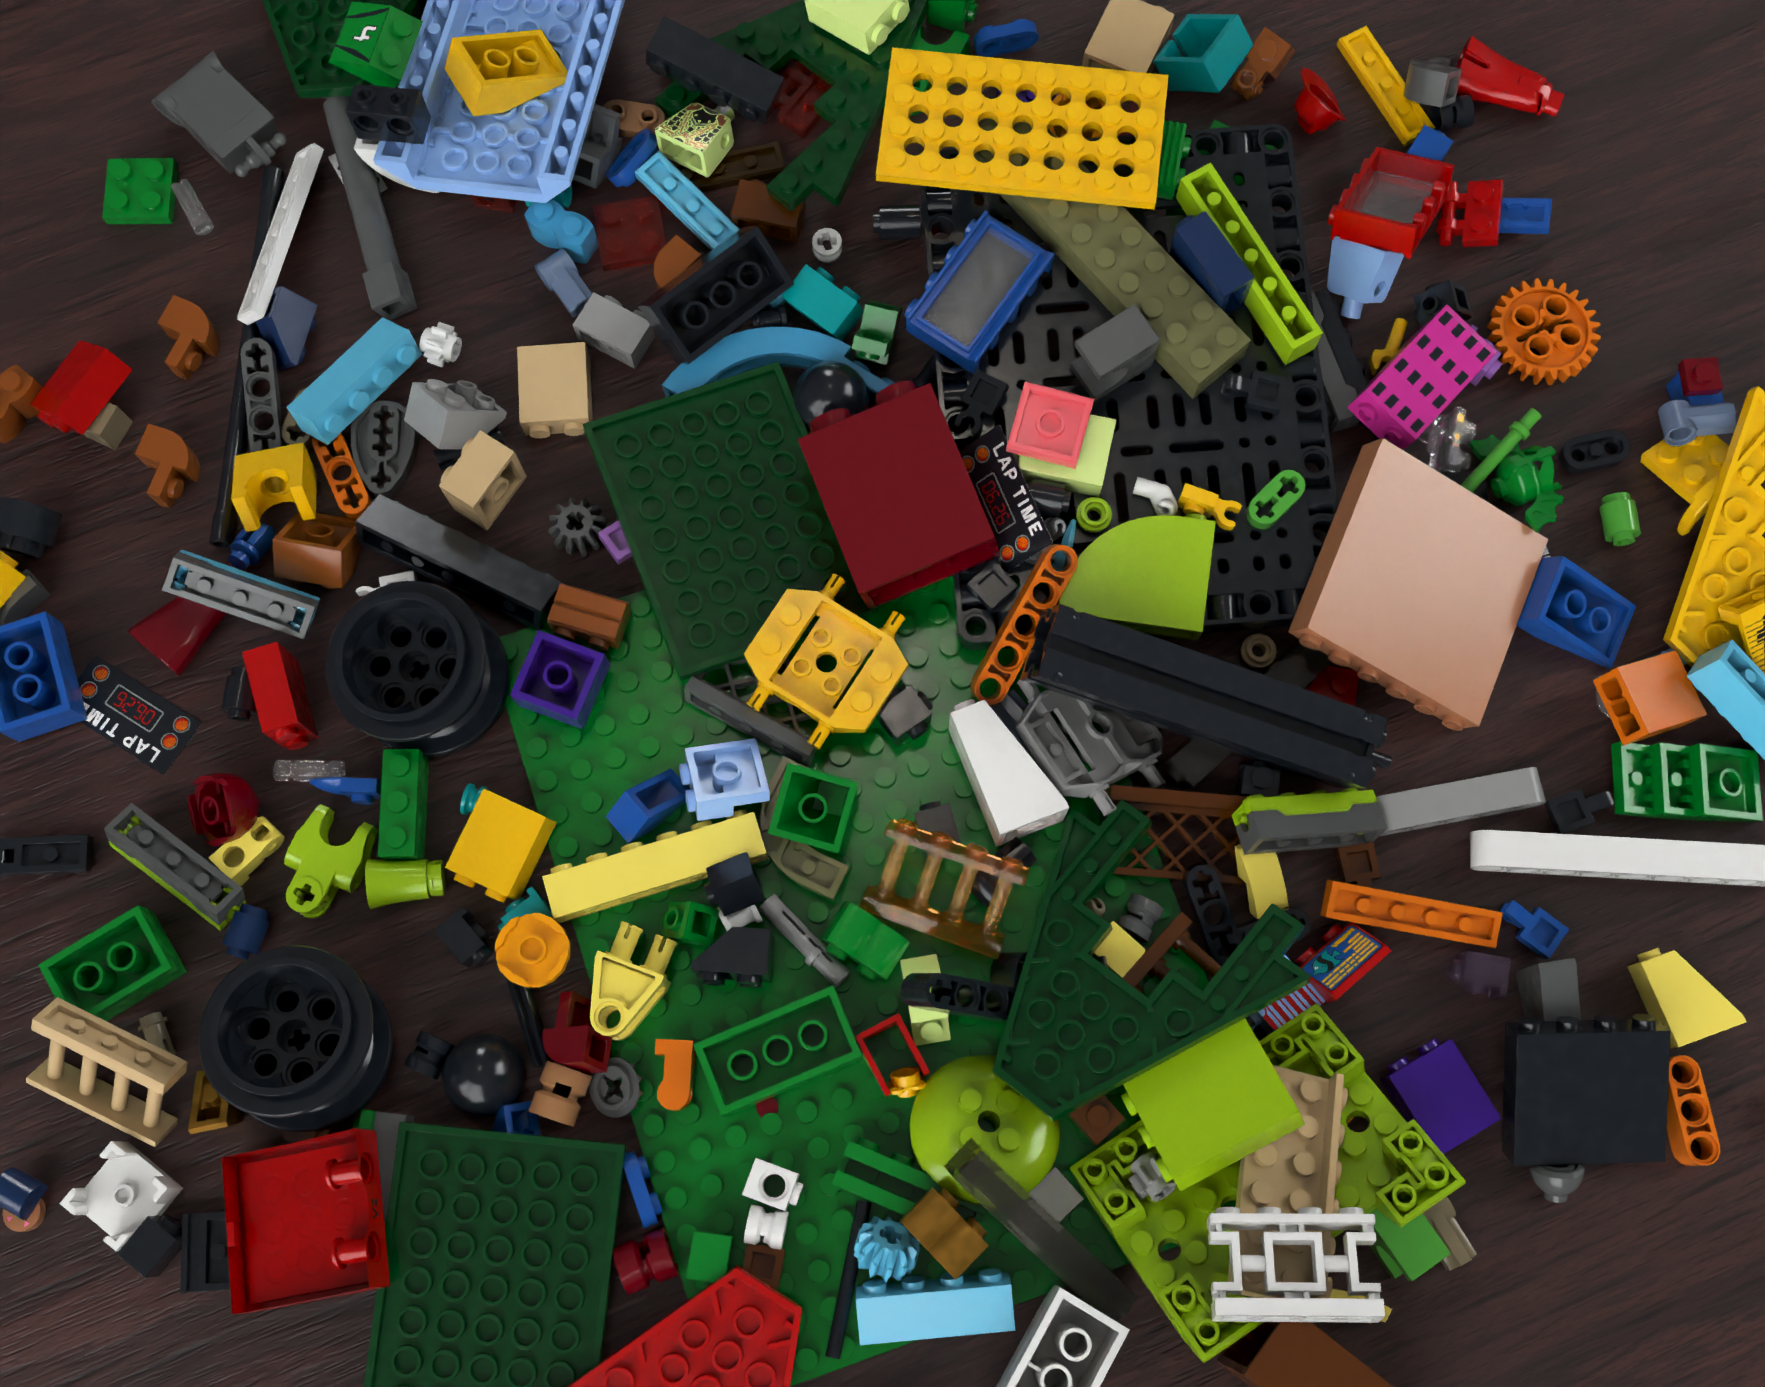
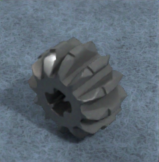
M570 497L568 501L569 506L566 508L557 503L556 508L560 515H549V521L553 526L548 529V533L551 538H555L554 545L557 549L565 548L569 556H572L579 549L581 555L586 557L587 547L591 546L595 550L599 549L600 546L596 539H599L598 533L607 526V519L605 516L600 515L602 510L599 505L596 504L590 507V502L585 497L577 505L575 499ZM578 523L580 527H582L583 524L584 527L578 531L576 527H574V529L572 528L574 525Z

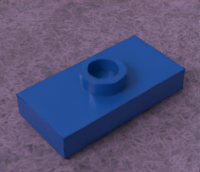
M1503 198L1499 233L1549 234L1552 198Z

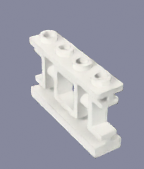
M1237 1207L1217 1208L1216 1213L1209 1214L1207 1219L1208 1245H1229L1231 1282H1213L1211 1285L1213 1301L1211 1304L1212 1321L1378 1323L1385 1317L1384 1299H1380L1381 1283H1359L1356 1245H1373L1376 1242V1232H1374L1375 1214H1364L1363 1209L1358 1207L1341 1208L1338 1210L1339 1214H1322V1209L1318 1207L1297 1209L1298 1214L1281 1213V1208L1278 1207L1258 1208L1257 1213H1240V1208ZM1222 1230H1277V1232H1263L1261 1236L1262 1255H1240L1239 1232H1223ZM1305 1230H1359V1232H1346L1343 1236L1344 1255H1324L1322 1232H1305ZM1273 1245H1311L1314 1283L1276 1282ZM1242 1272H1263L1265 1295H1282V1298H1226V1295H1240L1242 1293ZM1325 1272H1346L1348 1296H1365V1299L1310 1298V1295H1324L1327 1291Z

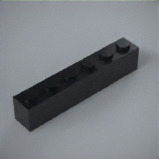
M381 494L376 497L356 520L358 544L536 631L541 630L547 623L559 584L562 583L552 575L535 570L519 559H513L502 554L488 544H482L471 539L461 531L438 523L430 516L422 515L405 507L401 502L391 500Z

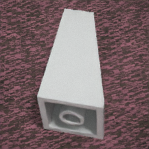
M970 699L954 707L955 711L950 713L948 730L995 846L998 847L1008 843L1016 836L1021 838L1062 822L1069 809L1067 801L985 700L975 703L974 699Z

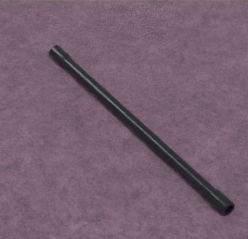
M267 166L263 169L260 190L261 202L249 282L281 197L284 172L280 168ZM256 321L250 325L243 323L217 505L212 519L209 544L221 548L230 547L235 520V506L231 500L234 461L236 455L242 454L247 423L240 354L241 348L246 341L252 338H259L260 331ZM256 353L250 355L254 360H256Z

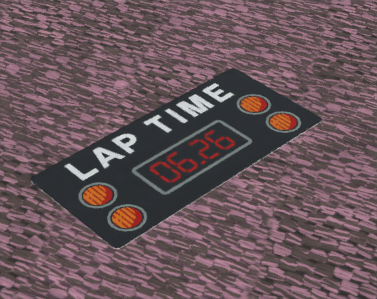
M997 425L963 448L959 453L995 536L1000 556L997 559L1001 568L1007 573L1050 546L1052 539L1013 453L1006 451L1008 442L1000 425Z
M98 656L92 659L78 678L88 718L81 722L161 774H165L201 725L199 720Z

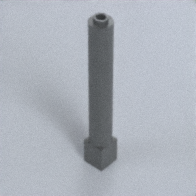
M350 96L329 97L324 102L323 109L367 270L362 275L371 309L390 321L417 309L409 275L401 269L375 170L364 162L354 150L357 135L345 112Z

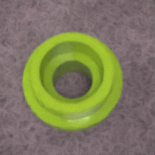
M1090 497L1083 500L1078 506L1076 519L1080 527L1085 531L1097 533L1109 526L1112 519V510L1105 500L1098 497ZM1090 511H1096L1099 513L1100 519L1092 521L1088 518L1087 514Z

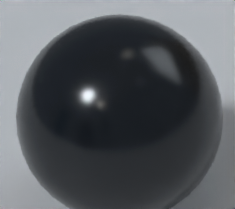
M836 361L820 362L806 369L798 378L792 394L796 410L802 418L807 431L812 433L810 423L825 412L845 408L853 416L867 410L869 406L868 389L863 378L852 367Z
M491 1033L471 1035L457 1043L448 1053L442 1067V1087L449 1102L460 1112L477 1118L496 1116L502 1106L514 1104L524 1089L526 1066L523 1056L512 1042L502 1036Z

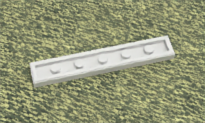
M315 143L308 145L295 155L237 315V320L246 325H250L265 316L324 151L322 147Z

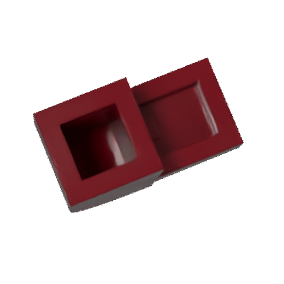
M573 991L561 992L555 1028L543 1029V1046L547 1055L552 1060L581 1073L607 1072L613 1036H603L592 1027L590 1021L591 1000Z

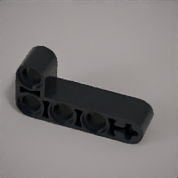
M1003 952L997 954L992 961L990 982L943 973H911L903 980L901 995L904 1002L913 1008L1007 1023L1027 952Z

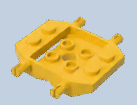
M834 573L823 590L819 592L787 589L744 652V656L758 681V687L746 704L759 712L768 696L776 695L780 699L796 706L818 722V726L809 740H807L810 745L813 746L814 744V747L818 750L821 749L820 747L830 732L832 734L866 733L908 668V663L897 646L894 636L903 621H905V617L901 614L898 616V612L893 610L884 626L879 629L835 602L834 597L845 583V580L841 577L838 578V575ZM816 615L819 617V620L783 674L779 675L777 673ZM871 650L874 651L868 659V661L866 662V664L864 665V667L862 668V670L860 671V673L858 674V676L856 677V679L854 680V682L852 683V685L850 686L849 690L847 691L839 705L837 706V708L834 709V706L836 705V703L838 702V700L840 699V697L842 696V694L844 693V691L846 690V688L858 672L859 668L861 667V665L863 664ZM831 655L836 659L837 665L833 671L822 672L817 668L816 663L821 656Z

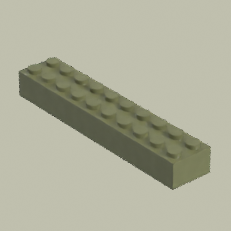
M988 118L979 127L990 131L997 127V123ZM1018 122L1013 126V129L1019 134H1027L1032 130V127L1026 122ZM1049 129L1047 130L1052 137L1057 138ZM987 150L978 151L974 155L975 159L982 163L989 162L994 157ZM1014 154L1009 158V161L1015 166H1023L1028 162V159L1023 154ZM1050 157L1044 161L1045 166L1051 170H1057L1063 166L1062 161L1056 157ZM1082 163L1079 164V168L1083 172L1091 173ZM999 194L1114 316H1117L1134 304L1137 306L1160 339L1154 359L1192 399L1245 356L1251 339L1123 206Z

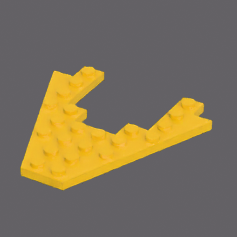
M1759 386L1751 388L1746 395L1663 638L1691 668L1700 655L1731 639L1745 652L1739 625L1720 620L1717 607L1765 584V538L1762 536L1765 532V489L1761 486L1765 480V392Z

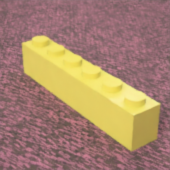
M738 810L734 812V816L726 817L725 821L712 824L711 820L702 821L692 825V831L678 835L677 831L666 832L656 837L657 841L650 844L642 845V842H634L621 847L622 852L607 856L605 852L587 857L586 863L572 867L571 863L551 868V874L542 876L553 918L558 923H563L708 878L707 867L744 852L748 853L753 864L769 859L755 812L747 814L746 810Z

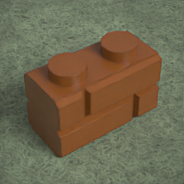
M561 583L547 618V623L551 630L555 631L554 635L556 637L571 642L575 640V637L588 640L587 644L592 648L608 651L609 647L620 648L632 610L628 602Z

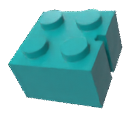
M1187 14L1172 34L1174 40L1167 41L1153 62L1160 74L1169 75V91L1220 93L1253 47V43L1238 14Z

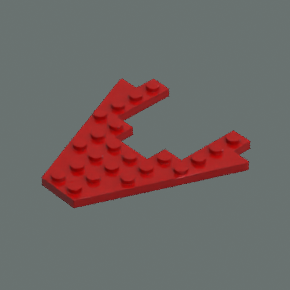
M736 1265L566 1387H790L802 1306Z

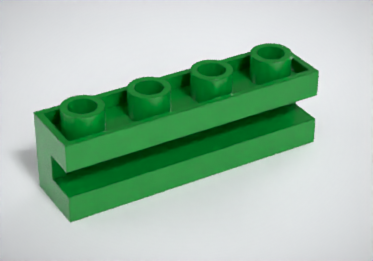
M861 1137L858 1138L857 1143L848 1141L839 1167L831 1182L832 1185L902 1215H905L932 1187L938 1193L941 1191V1186L927 1172L924 1173L912 1168L915 1160L897 1152H893L891 1158L877 1153L880 1145ZM956 1199L960 1205L955 1211L965 1221L972 1216L980 1224L988 1206L975 1205Z

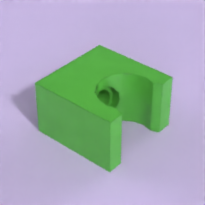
M1378 1210L1370 1213L1375 1214L1374 1232H1376V1242L1369 1246L1391 1278L1396 1279L1403 1274L1408 1281L1413 1282L1451 1254L1423 1213L1402 1228Z

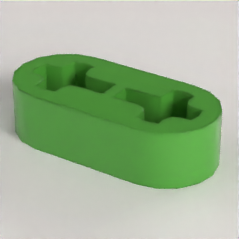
M1284 470L1277 474L1248 505L1246 511L1248 522L1258 529H1267L1273 526L1298 502L1304 493L1306 484L1302 475L1294 470ZM1290 481L1295 484L1293 492L1288 491L1280 498L1277 494L1283 486L1282 482L1284 484H1288ZM1271 501L1274 504L1268 514L1271 518L1266 515L1261 518L1256 515L1258 511L1256 505L1263 508Z

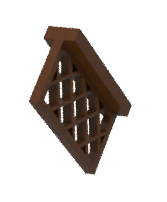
M1109 785L1105 790L1115 806L1121 800H1124L1138 811L1147 812L1145 816L1148 818L1155 812L1162 813L1171 823V826L1158 837L1149 828L1146 833L1153 842L1140 853L1133 848L1130 853L1134 859L1125 867H1117L1112 874L1182 880L1185 869L1178 860L1192 848L1205 863L1204 865L1210 866L1216 871L1221 883L1245 884L1238 877L1235 850L1232 848L1235 843L1236 846L1241 844L1238 834L1227 842L1215 827L1225 818L1232 819L1231 815L1248 796ZM1171 814H1180L1182 816L1176 820ZM1190 815L1197 816L1207 827L1194 839L1180 825ZM1207 817H1216L1217 819L1211 823ZM1174 829L1188 843L1175 856L1162 843V840ZM1209 832L1223 846L1210 859L1197 845ZM1156 845L1169 859V862L1160 870H1152L1143 859ZM1226 851L1235 860V876L1222 875L1213 864ZM1138 862L1143 869L1132 867ZM1174 865L1179 872L1167 870ZM1199 871L1196 872L1197 879L1194 881L1205 882L1209 880L1208 875H1203Z

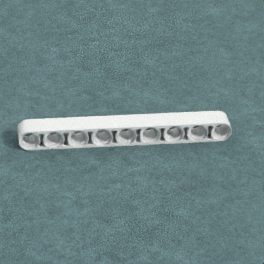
M1476 830L1470 832V869L1490 872L1765 887V845Z

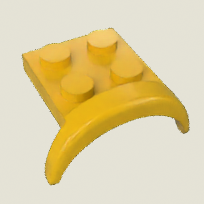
M1716 435L1696 436L1692 442L1681 446L1668 445L1663 439L1642 453L1640 462L1690 504L1677 527L1678 533L1682 536L1688 534L1698 520L1707 512L1729 445Z

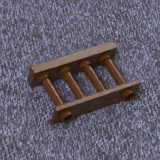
M1181 912L1122 979L1139 992L1142 991V988L1138 983L1146 974L1152 978L1156 976L1162 981L1170 971L1165 965L1167 961L1162 956L1170 947H1173L1176 951L1178 949L1183 951L1212 978L1222 966L1189 938L1191 934L1186 929L1193 921Z

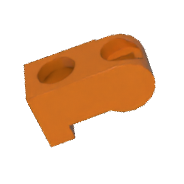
M656 1039L655 1055L665 1057L663 1081L658 1086L657 1099L668 1110L681 1111L688 1107L692 1100L696 1055L693 1046L696 1042L693 1040Z

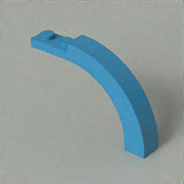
M763 327L737 332L724 337L690 364L681 363L665 380L662 387L665 397L774 362H779L780 367L808 369L812 365L824 361L844 363L860 374L867 386L869 401L875 404L877 393L885 387L894 384V382L885 377L880 379L870 373L869 368L859 361L855 360L852 362L851 346L836 338L802 328Z

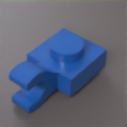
M1511 900L1509 904L1504 902L1499 909V912L1503 913V920L1520 928L1515 938L1543 959H1549L1569 931V928L1540 907L1534 908L1529 913L1519 903Z

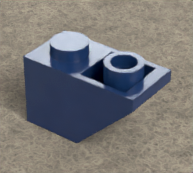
M283 286L274 288L265 316L256 321L263 340L275 351L277 368L280 370L297 366L303 360L306 353L304 344L307 335L315 326L316 317L314 314L317 308V304Z

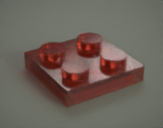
M656 196L592 206L604 271L655 262L658 253L666 245L659 199Z

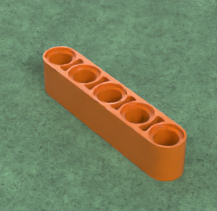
M1055 544L1048 546L1041 553L972 678L970 684L971 691L979 701L985 700L988 705H995L1006 696L1025 662L1028 652L1033 647L1035 641L1033 636L1041 611L1048 608L1052 609L1053 606H1056L1077 568L1078 557L1071 547ZM1060 550L1065 553L1067 564L1062 570L1056 571L1051 566V557ZM1044 582L1049 587V597L1043 602H1037L1033 597V589L1037 584ZM1023 614H1028L1032 620V627L1027 633L1019 634L1015 628L1016 619ZM1005 646H1011L1015 653L1014 660L1008 665L999 664L997 658L999 650ZM987 678H994L997 682L996 692L991 696H982L980 693L981 683Z

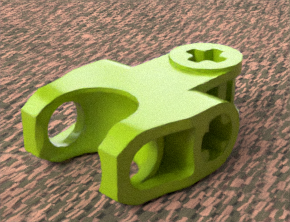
M322 804L315 808L307 821L296 832L284 859L285 866L297 870L287 888L286 902L294 911L311 919L319 918L326 914L339 888L349 893L357 890L365 876L366 860L371 859L378 829L373 825L363 822L349 842L340 846L330 845L328 833L333 823L335 812ZM306 894L315 895L312 902L304 901V896Z

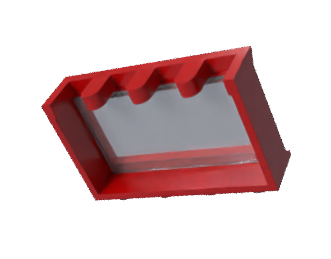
M1376 147L1370 158H1364L1360 173H1354L1349 189L1345 188L1341 194L1339 204L1332 206L1328 218V225H1332L1330 239L1334 240L1338 236L1343 240L1399 254L1402 253L1408 259H1411L1449 194L1455 165Z

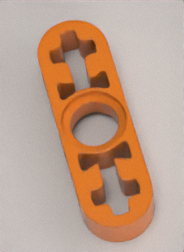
M340 433L333 440V446L339 455L333 457L326 448L327 445L313 437V448L339 508L347 517L357 520L372 503V499L365 482L359 475L346 439ZM347 465L351 467V474L347 479L343 481L334 479V471L339 466ZM352 488L355 495L360 499L358 501L359 507L353 508L350 505L352 500L346 490Z

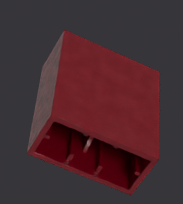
M900 381L891 384L875 396L877 406L853 416L845 408L825 412L810 423L812 433L798 438L857 590L869 610L1000 556L995 536L931 383L917 389L913 381Z

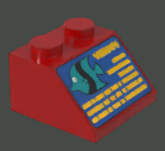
M1350 922L1343 927L1337 923L1321 936L1325 941L1316 951L1309 947L1294 961L1298 967L1311 975L1309 983L1325 1000L1320 1005L1321 1007L1341 997L1386 957L1391 950L1387 945L1355 923Z

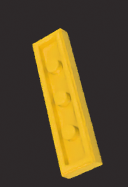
M1367 26L1338 40L1336 46L1404 147L1415 141L1424 125L1432 129L1435 128L1420 104L1403 96L1406 83Z

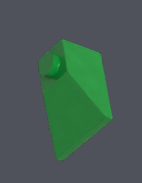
M787 763L768 834L839 853L858 782Z

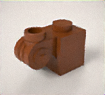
M1265 27L1246 55L1249 60L1240 71L1237 70L1233 75L1231 89L1235 92L1238 91L1239 95H1243L1247 101H1251L1263 92V80L1268 75L1276 80L1296 51L1289 43Z

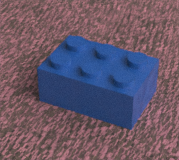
M45 611L0 626V733L20 742L87 720L63 623Z

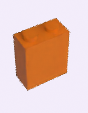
M1676 650L1617 667L1593 680L1623 746L1683 727L1707 715L1692 682L1686 677L1687 672Z

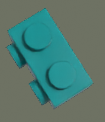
M806 264L794 279V285L785 291L782 298L792 308L831 337L843 341L864 313V309L858 303L861 297L847 286H844L842 290L833 284L835 278L823 268L818 267L815 271Z

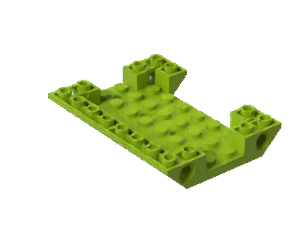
M1317 1003L1259 1041L1272 1065L1330 1079L1335 1073L1344 1075L1343 1088L1347 1089L1348 1096L1345 1108L1341 1111L1340 1124L1344 1125L1345 1134L1343 1142L1338 1148L1337 1161H1340L1342 1164L1340 1180L1335 1185L1334 1199H1337L1339 1202V1209L1358 1207L1363 1209L1364 1214H1370L1374 1210H1378L1402 1228L1466 1183L1465 1179L1414 1119L1407 1123L1366 1074L1363 1057ZM1360 1116L1369 1122V1127L1363 1132H1354L1347 1126L1348 1121L1353 1117ZM1140 1120L1069 1168L1094 1211L1177 1332L1198 1358L1205 1363L1264 1323L1212 1321L1211 1304L1213 1301L1211 1285L1213 1282H1227L1230 1255L1229 1245H1208L1207 1219L1209 1214L1216 1213L1217 1208L1223 1207L1228 1201L1236 1200L1240 1160L1182 1191L1176 1186L1171 1194L1160 1201L1154 1202L1149 1195L1144 1199H1140L1129 1181V1178L1134 1175L1131 1171V1166L1139 1157L1148 1152H1154L1158 1159L1161 1157L1156 1146L1148 1149L1138 1130V1127L1144 1125L1142 1120ZM1222 1230L1223 1232H1233V1230ZM1332 1230L1331 1237L1335 1238L1345 1230ZM1167 1243L1177 1244L1181 1248L1180 1255L1172 1261L1164 1260L1159 1255L1163 1245ZM1241 1294L1226 1295V1298H1253Z

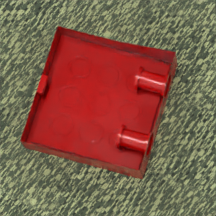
M354 1128L291 1144L222 1157L232 1315L253 1313L390 1287L377 1135L375 1130Z

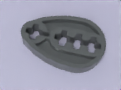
M393 401L371 403L353 420L351 426V449L359 475L375 497L381 494L387 498H392L397 494L407 480L418 452L419 432L404 421L406 408ZM385 412H389L393 418L387 419V427L392 434H387L386 442L392 450H387L385 456H381L377 450L383 449L384 443L378 434L384 432V425L379 418H384ZM384 469L385 475L390 482H386L384 488L380 489L376 482L382 480Z

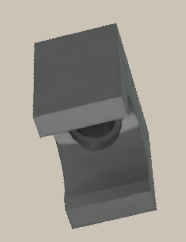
M1134 304L1077 339L1074 346L1081 357L1071 362L1070 368L1095 402L1153 365L1160 339Z

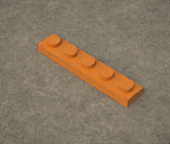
M1327 879L1320 915L1337 920L1496 948L1503 913Z

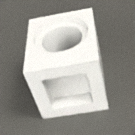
M755 1158L742 1195L787 1211L789 1204L797 1205L804 1184L797 1182L800 1174ZM778 1174L785 1181V1190L779 1197H771L765 1191L764 1184L770 1175Z

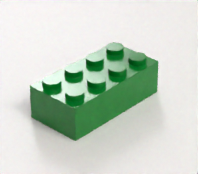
M833 985L693 1044L722 1117L732 1115L863 1059Z

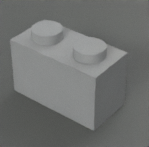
M594 292L573 323L578 340L636 369L656 337L654 329L642 312L638 310L631 312L622 307V304L615 298L608 295L602 297Z

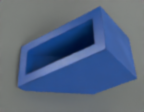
M670 768L626 790L606 815V818L629 844L653 831L686 803L685 791L690 789L686 785H682L681 779Z

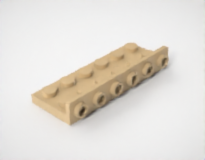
M1273 1065L1299 1109L1305 1125L1240 1159L1235 1207L1240 1208V1213H1257L1258 1208L1278 1207L1281 1208V1213L1298 1214L1297 1209L1318 1207L1322 1209V1214H1338L1339 1202L1337 1199H1334L1335 1185L1340 1180L1342 1164L1340 1161H1337L1338 1148L1341 1146L1345 1134V1127L1343 1124H1340L1341 1111L1345 1108L1348 1096L1347 1089L1343 1088L1344 1075L1335 1073L1330 1079ZM1233 1230V1232H1239L1240 1255H1262L1261 1236L1263 1232H1277V1230ZM1305 1230V1232H1322L1323 1254L1334 1255L1336 1242L1335 1238L1331 1237L1332 1230ZM1273 1245L1276 1282L1314 1283L1311 1245ZM1230 1261L1227 1282H1231ZM1242 1272L1243 1291L1241 1295L1253 1298H1282V1295H1265L1263 1272ZM1325 1272L1327 1290L1325 1294L1310 1295V1298H1330L1333 1283L1332 1278L1328 1277V1272Z

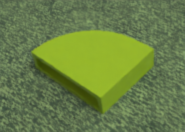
M1187 514L1185 517L1159 515L1137 518L1110 529L1094 540L1080 554L1077 568L1062 593L1058 605L1062 604L1073 608L1077 612H1085L1142 633L1198 641L1203 632L1216 521L1207 520V517L1201 514Z

